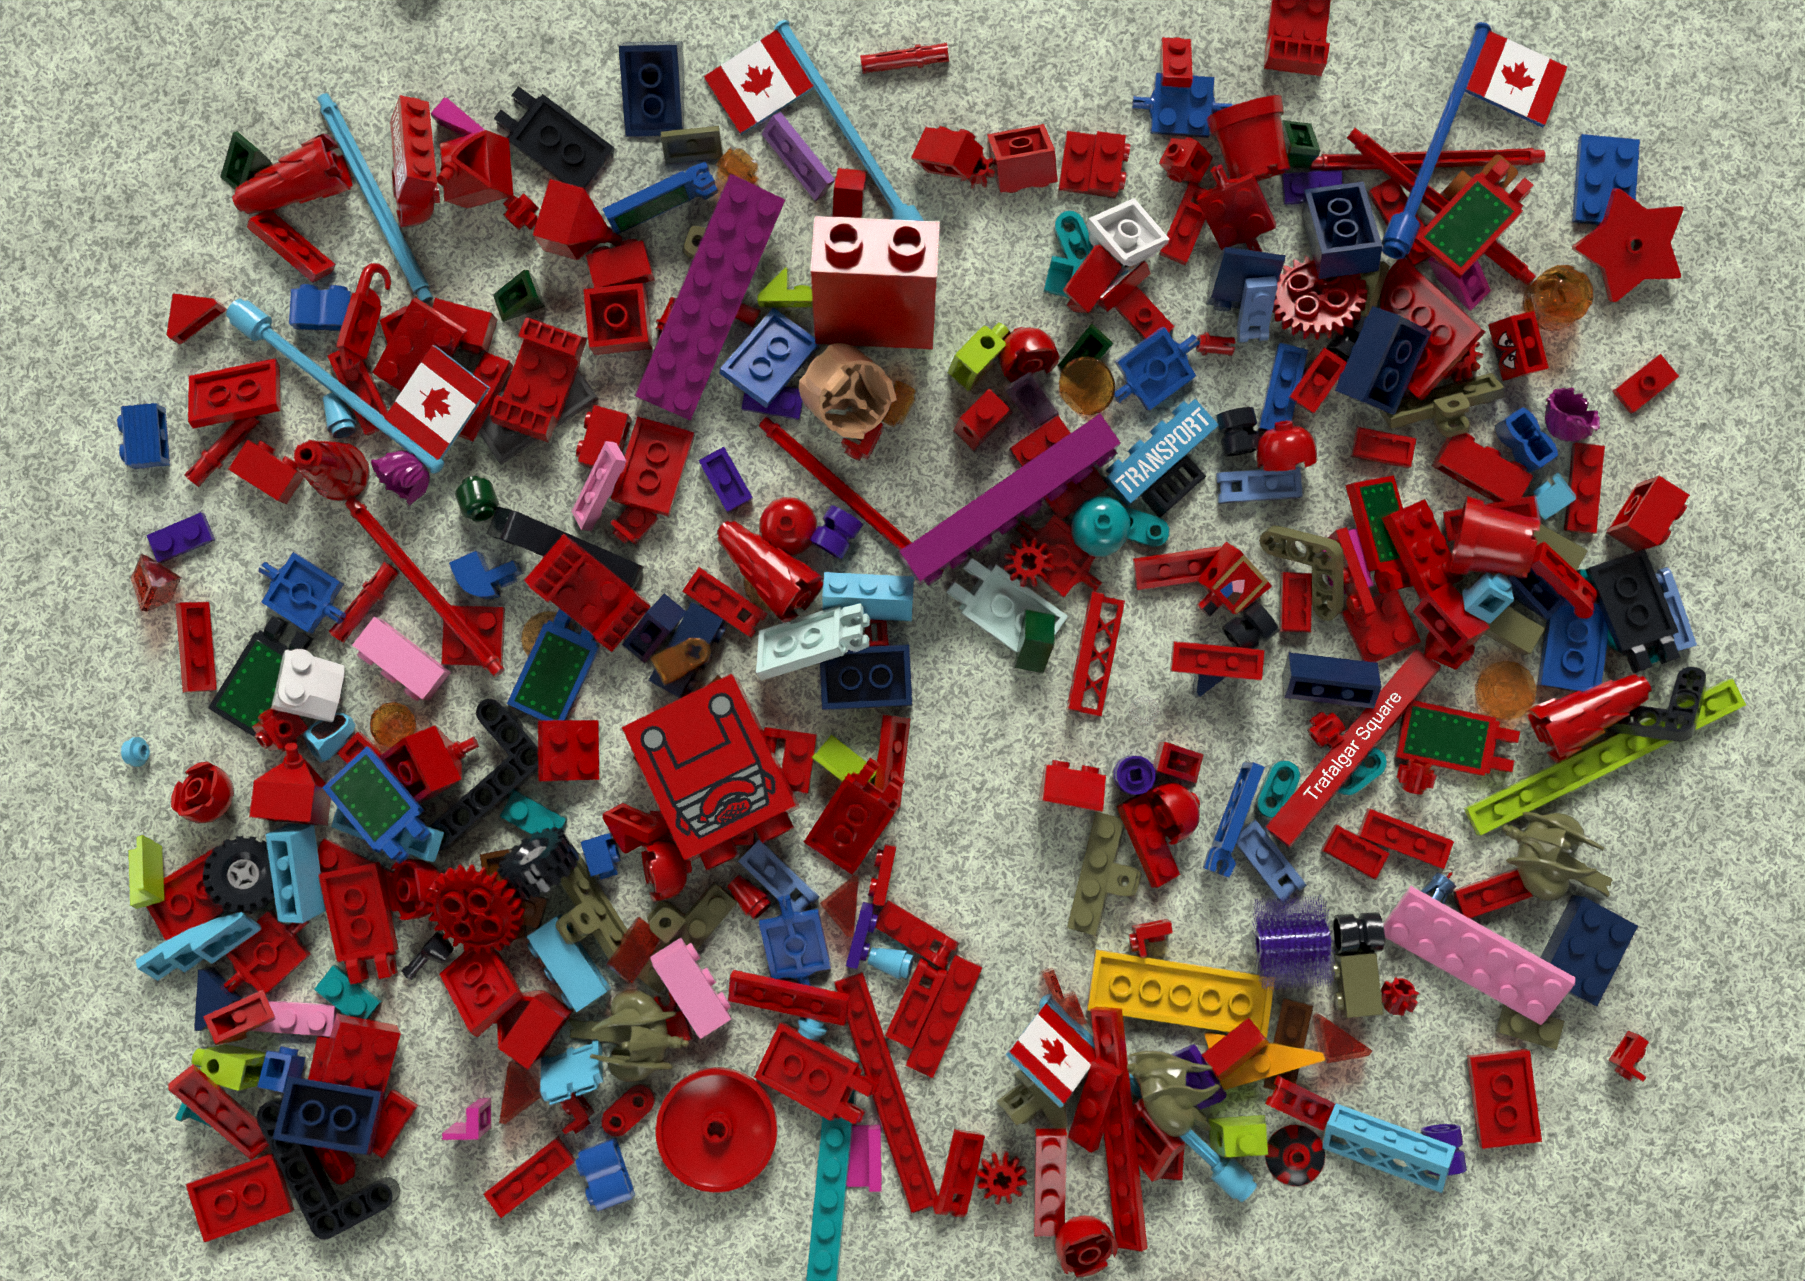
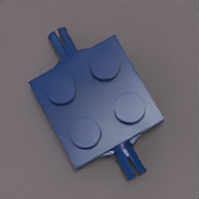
M1156 73L1154 91L1151 97L1133 96L1132 109H1149L1151 116L1150 134L1209 138L1210 129L1206 118L1233 105L1232 103H1215L1213 94L1215 77L1193 76L1191 88L1162 86L1161 73Z
M1161 327L1117 359L1115 364L1123 374L1126 384L1112 393L1115 400L1120 404L1121 401L1133 393L1139 398L1146 410H1151L1196 377L1195 372L1189 365L1186 354L1197 345H1200L1199 340H1196L1197 337L1192 334L1179 344L1172 339L1165 327Z
M295 552L291 554L286 564L279 570L267 562L261 564L265 569L259 567V573L271 579L269 590L261 603L311 634L314 633L325 616H328L338 624L343 622V619L340 617L345 618L346 613L333 606L336 596L344 585L343 582Z
M785 895V900L784 896L778 898L782 914L759 921L771 978H797L799 984L811 986L809 980L811 974L816 971L831 969V961L819 909L794 912L790 899L791 896Z

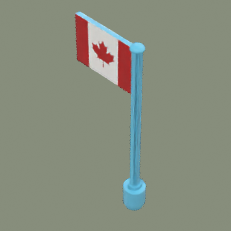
M788 20L779 21L772 33L704 76L740 135H743L815 89L892 208L893 217L891 220L924 221L914 205L907 206V204L902 203L790 29V22Z
M237 299L230 304L226 311L230 324L252 341L266 340L410 454H414L419 461L431 469L430 472L433 474L442 470L444 466L443 457L490 389V387L446 353L432 345L384 417L272 330L271 317L248 300Z
M1046 994L1039 1002L1041 1009L1005 1056L1061 1108L1090 1068L1092 1060L1096 1059L1094 1037L1052 998V994ZM1129 1074L1131 1091L1139 1099H1142L1137 1079ZM1192 1130L1185 1135L1179 1136L1211 1166V1171H1213L1211 1179L1232 1199L1237 1198L1240 1202H1243L1253 1193L1257 1187V1184L1253 1181V1176L1233 1157H1227L1226 1159L1223 1156L1220 1157Z

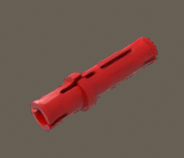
M947 42L930 46L916 44L914 48L860 55L863 74L915 66L920 69L924 68L923 65L949 62Z
M254 416L235 420L208 450L204 449L201 452L202 456L184 476L200 487L216 468L220 469L223 466L222 462L260 421Z
M384 561L375 575L369 581L363 583V589L344 611L346 617H340L343 619V622L340 624L335 623L329 630V633L345 643L346 639L378 599H383L385 596L384 592L400 572Z

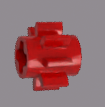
M983 151L976 164L981 166V170L978 174L972 172L968 180L971 182V189H974L976 184H982L986 188V178H994L995 171L988 169L993 165L994 159H986L983 156Z
M524 193L519 198L514 195L505 200L503 205L507 211L503 216L518 230L523 226L531 230L538 219L535 215L539 210L538 206Z
M1322 711L1309 720L1313 726L1307 731L1320 748L1326 744L1329 748H1333L1344 740L1340 734L1346 729L1333 712L1326 716Z
M1416 758L1409 759L1407 765L1400 764L1396 778L1399 779V783H1403L1402 789L1417 795L1424 794L1427 788L1433 789L1437 775L1434 774V770H1431L1432 765L1427 761Z
M1397 977L1394 978L1392 984L1387 981L1384 982L1381 988V997L1385 1010L1393 1015L1404 1016L1406 1010L1413 1013L1418 1004L1416 998L1419 995V992L1415 991L1413 984L1403 978L1397 979Z

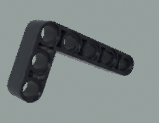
M497 507L486 533L496 539L522 547L543 557L561 536L565 534L633 590H635L644 569L643 566L512 509Z
M485 699L481 701L476 709V717L509 757L429 826L436 830L443 829L447 835L446 842L440 845L439 850L449 849L511 796L514 790L520 788L538 772V760L532 766L525 761V754L528 750L534 749L538 754V741L507 705L500 700ZM492 704L496 705L499 710L498 717L493 721L489 720L486 715L488 707ZM510 727H515L518 731V739L514 743H510L506 739V731ZM507 769H511L515 774V781L511 785H507L503 781L502 776ZM484 789H488L492 793V801L488 805H484L480 800V794ZM461 809L467 810L470 816L466 825H462L458 821L457 815Z
M274 1098L259 1107L256 1116L257 1122L315 1237L323 1240L330 1239L385 1210L398 1199L400 1195L398 1182L391 1177H384L339 1200L317 1155L310 1145L293 1143V1147H289L284 1141L273 1139L277 1120L271 1116L270 1108L271 1106L275 1107L280 1112L283 1098ZM298 1161L305 1163L307 1174L299 1172L297 1168ZM378 1187H383L388 1191V1200L380 1198ZM311 1188L319 1191L321 1195L320 1201H316L311 1197ZM352 1201L360 1204L361 1214L353 1212L351 1209ZM324 1216H329L333 1219L334 1228H329L325 1225Z

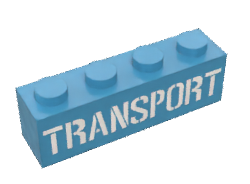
M1196 399L1190 404L1183 401L1171 412L1175 416L1167 424L1163 420L1150 431L1153 436L1144 443L1140 439L1128 450L1131 456L1123 463L1119 459L1106 469L1109 475L1105 478V483L1127 507L1219 426Z

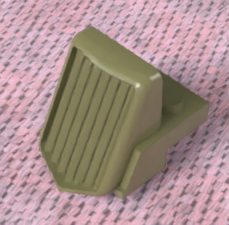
M1021 1070L1017 1071L1015 1076L1021 1084L997 1100L1003 1112L1017 1126L1020 1123L1025 1124L1031 1121L1039 1110L1052 1128H1066L1065 1104L1060 1108Z

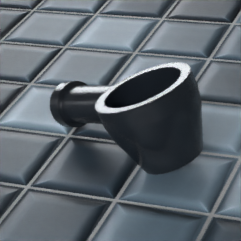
M441 930L437 931L408 966L401 970L406 978L413 980L417 972L428 960L442 964L453 952L454 947L449 939H443L444 933Z

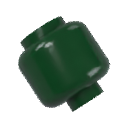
M469 476L463 479L462 484L456 489L455 497L464 517L472 519L474 522L488 520L495 514L494 511L497 509L499 501L490 480L479 478L478 476Z

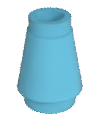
M334 393L325 395L322 400L324 402L327 431L332 433L333 437L337 439L354 434L357 422L344 401Z
M872 947L868 958V965L899 980L901 977L908 979L913 966L914 955L908 954L907 950Z

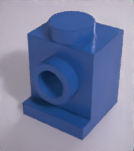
M611 833L581 842L590 876L599 874L601 880L618 875L617 862L621 861L616 844L611 845L610 839L614 838Z
M280 1046L279 1052L266 1051L257 1087L284 1093L288 1076L301 1078L306 1057L297 1056L298 1049Z

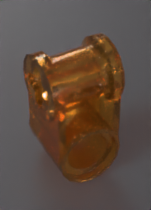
M690 638L676 646L663 650L651 657L650 660L663 684L667 685L708 661L711 656V649L705 640ZM691 645L702 647V651L699 652V659L697 657H690Z

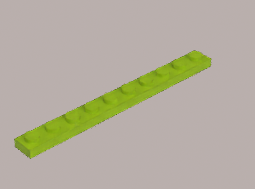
M1733 678L1726 679L1706 689L1695 730L1746 706ZM1683 700L1677 703V705L1688 708L1693 706L1694 703L1689 700ZM1647 718L1639 723L1644 726H1651L1656 721ZM1616 733L1559 763L1536 772L1463 809L1476 835L1481 836L1522 816L1523 812H1530L1672 741Z

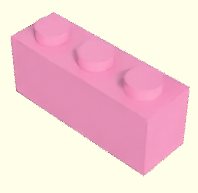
M373 617L352 644V646L359 650L357 653L359 658L369 665L376 663L382 668L380 673L386 679L393 683L398 680L406 687L403 691L416 701H419L420 698L422 700H430L451 673L381 618Z
M679 938L650 957L653 967L700 1039L731 1020L728 1009L732 1007L723 992L717 994L712 985L716 981L709 969L706 967L702 970L697 963L700 956L692 943L686 945L683 939Z

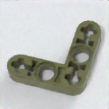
M1276 525L1263 532L1259 542L1267 554L1312 566V606L1315 614L1324 621L1333 620L1340 614L1344 607L1343 549L1340 544L1330 538ZM1296 541L1301 542L1305 546L1306 553H1302L1297 549ZM1322 574H1326L1332 579L1333 586H1329L1323 581Z

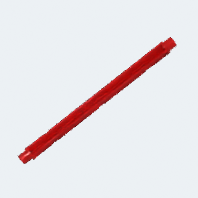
M1354 128L1346 137L1355 145L1354 148L1411 193L1417 175L1368 136L1367 133L1363 134L1357 128ZM1427 185L1421 202L1437 215L1449 201L1430 185ZM1498 241L1484 253L1515 280L1519 279L1526 286L1536 277L1528 269L1529 266L1522 262Z
M1525 148L1441 151L1434 168L1486 166L1495 155H1501L1511 165H1532L1533 163H1544L1545 150ZM1427 151L1391 152L1390 154L1408 168H1421ZM1362 153L1322 154L1309 166L1310 170L1321 169V171L1380 169Z
M767 416L760 422L758 427L766 433L768 438H771L897 549L902 550L912 543L903 533L784 431L780 424L774 423Z
M356 497L348 499L345 506L351 512V517L356 519L480 661L484 670H488L494 677L502 674L505 668L498 661L499 658L487 648L367 510V506L361 504Z

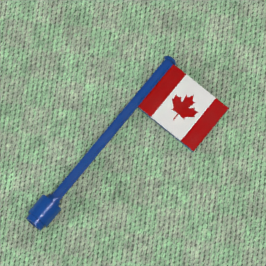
M1479 22L1474 26L1475 33L1403 212L1394 214L1391 217L1382 239V252L1386 256L1394 259H1403L1411 251L1420 228V223L1415 215L1464 92L1543 128L1546 125L1568 66L1492 32L1491 26L1488 23Z

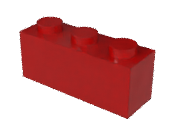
M1468 433L1447 437L1431 464L1433 468L1492 502L1521 498L1533 478V475L1526 472L1527 468L1516 461L1509 462L1500 457L1501 453L1498 450L1489 446L1484 448L1477 444L1475 438Z

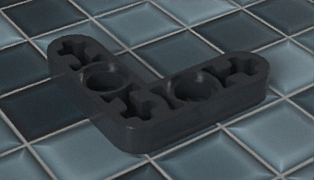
M1697 667L1683 668L1677 675L1668 709L1638 706L1629 712V716L1610 726L1607 730L1614 733L1676 742L1689 740L1695 732L1706 691L1705 672ZM1690 680H1694L1692 690L1688 689L1687 686ZM1682 700H1689L1694 705L1683 708L1677 705V703ZM1645 718H1651L1656 721L1651 726H1644L1639 722Z

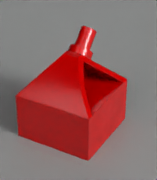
M483 130L440 143L441 172L437 176V182L443 186L445 202L464 208H473L514 196L509 138Z
M549 179L533 232V237L543 251L579 260L599 243H609L615 247L620 246L622 236L612 232V229L607 226L584 188Z
M434 725L404 737L381 754L380 758L418 804L438 796L462 779V759L467 756L466 753L478 748L479 744L475 737H471L461 743L459 741L453 743Z
M288 743L285 745L286 756L284 757V762L254 780L249 817L266 821L328 826L331 798L322 788L327 783L299 754L297 744Z
M545 990L522 992L524 997L494 1023L497 1024L498 1049L526 1069H530L541 1059L574 1011Z

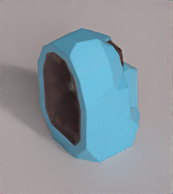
M335 713L333 722L319 720L311 725L302 736L312 755L320 763L331 759L347 743V740L354 733L355 723L350 716L344 713Z

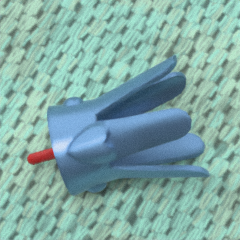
M1436 872L1432 877V881L1421 892L1427 895L1436 888L1432 898L1440 902L1444 897L1442 903L1445 904L1448 895L1456 888V885L1449 879L1453 873L1450 872L1446 877Z

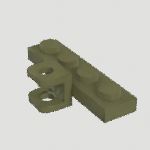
M1488 373L1434 388L1423 400L1417 398L1414 394L1402 397L1395 415L1380 410V413L1391 429L1434 418V425L1438 431L1446 437H1452L1469 432L1470 423L1465 413L1470 411V407L1504 398L1505 388L1493 373ZM1450 425H1458V427H1455V428H1452V427H1449V426H1450Z
M1095 812L1067 925L1069 929L1098 936L1108 893L1119 896H1135L1138 892L1142 876L1141 872L1136 868L1116 863L1125 827L1120 817ZM1124 876H1127L1129 879L1127 886L1122 884Z
M579 854V861L576 862L577 866L575 869H570L571 874L561 879L562 886L576 907L560 917L555 926L566 944H575L593 933L617 971L643 953L595 877L590 876L588 866ZM567 924L573 926V934L567 930Z
M713 882L685 915L672 903L665 900L659 901L647 915V920L651 931L662 942L635 972L636 976L659 994L666 985L653 967L650 957L679 938H682L686 945L692 943L697 950L738 903L736 899L716 882ZM667 917L665 921H660L662 918Z

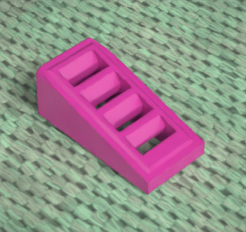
M444 97L431 112V116L436 123L460 135L466 136L485 130L448 98Z

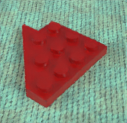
M1406 258L1398 259L1388 270L1381 291L1380 309L1400 315L1432 331L1407 386L1417 398L1423 400L1483 336L1485 331Z

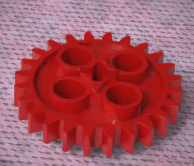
M1307 255L1304 256L1303 263L1293 259V268L1286 265L1283 266V274H1280L1277 283L1278 286L1272 311L1275 322L1282 321L1283 330L1291 326L1293 336L1302 331L1303 339H1306L1310 333H1314L1316 340H1319L1321 333H1325L1328 339H1330L1332 331L1335 330L1342 335L1343 325L1353 328V319H1361V311H1365L1367 301L1366 281L1361 280V273L1319 279L1314 260H1310Z
M460 864L455 871L449 867L445 874H439L428 889L430 893L426 896L425 900L430 902V904L425 909L432 912L428 918L429 921L438 922L434 930H444L443 939L452 937L454 939V947L462 943L466 952L470 947H474L477 954H480L483 948L488 954H491L494 948L502 951L505 945L510 946L521 931V926L525 920L522 918L525 909L519 907L522 902L521 898H513L516 889H507L505 887L508 882L506 879L500 882L496 880L497 872H494L491 876L487 875L486 867H483L480 872H476L474 865L471 864L466 871Z

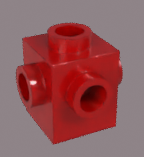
M1189 137L1185 139L1172 138L1159 164L1167 172V177L1175 182L1190 181L1200 183L1213 157L1195 139Z
M271 708L258 716L260 721L252 726L257 733L255 734V739L262 748L269 751L281 749L282 752L285 751L286 744L297 743L296 738L308 730V727L299 715Z

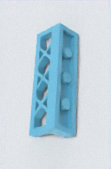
M1336 1103L1327 1123L1322 1149L1442 1193L1456 1147ZM1332 1135L1343 1138L1348 1144L1343 1145L1332 1141ZM1362 1148L1373 1149L1377 1155L1367 1154ZM1392 1159H1400L1408 1166H1399ZM1429 1170L1440 1174L1439 1180L1426 1176L1423 1171Z

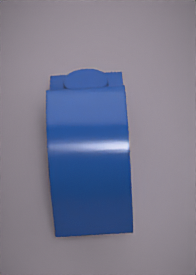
M478 551L449 562L460 587L469 594L483 599L501 597L497 585L500 584L501 588L512 585L518 581L516 577L523 574L519 563L514 560L489 570L482 553Z

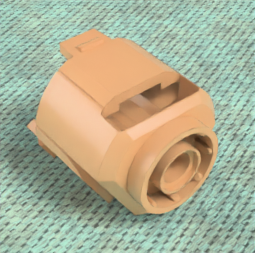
M837 343L829 345L822 354L810 363L807 372L799 381V392L805 406L828 428L836 431L842 437L863 439L865 433L875 428L884 419L891 402L897 400L892 380L885 374V371L860 350L848 344ZM848 407H852V412L847 411L846 415L826 413L831 409L845 410Z

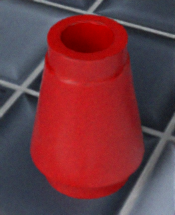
M741 875L737 876L728 885L729 890L746 917L750 915L755 920L771 905V902L767 899L768 895Z

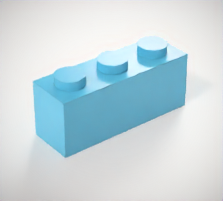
M824 572L823 610L838 605L843 609L844 607L861 603L863 614L867 613L870 619L912 621L914 576Z
M289 823L265 834L278 921L304 923L326 911L318 876L321 872L314 825Z
M560 914L529 934L527 938L530 942L527 946L533 956L537 959L540 957L545 964L544 972L553 984L557 982L563 991L561 997L567 1007L570 1009L574 1008L578 1012L610 990L611 987L580 941L575 944L565 943L555 926L557 920L563 916ZM567 924V930L573 934V930L571 929L569 924Z

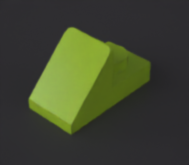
M785 267L757 295L759 308H813L811 286L797 285L794 286V289H789L788 267Z

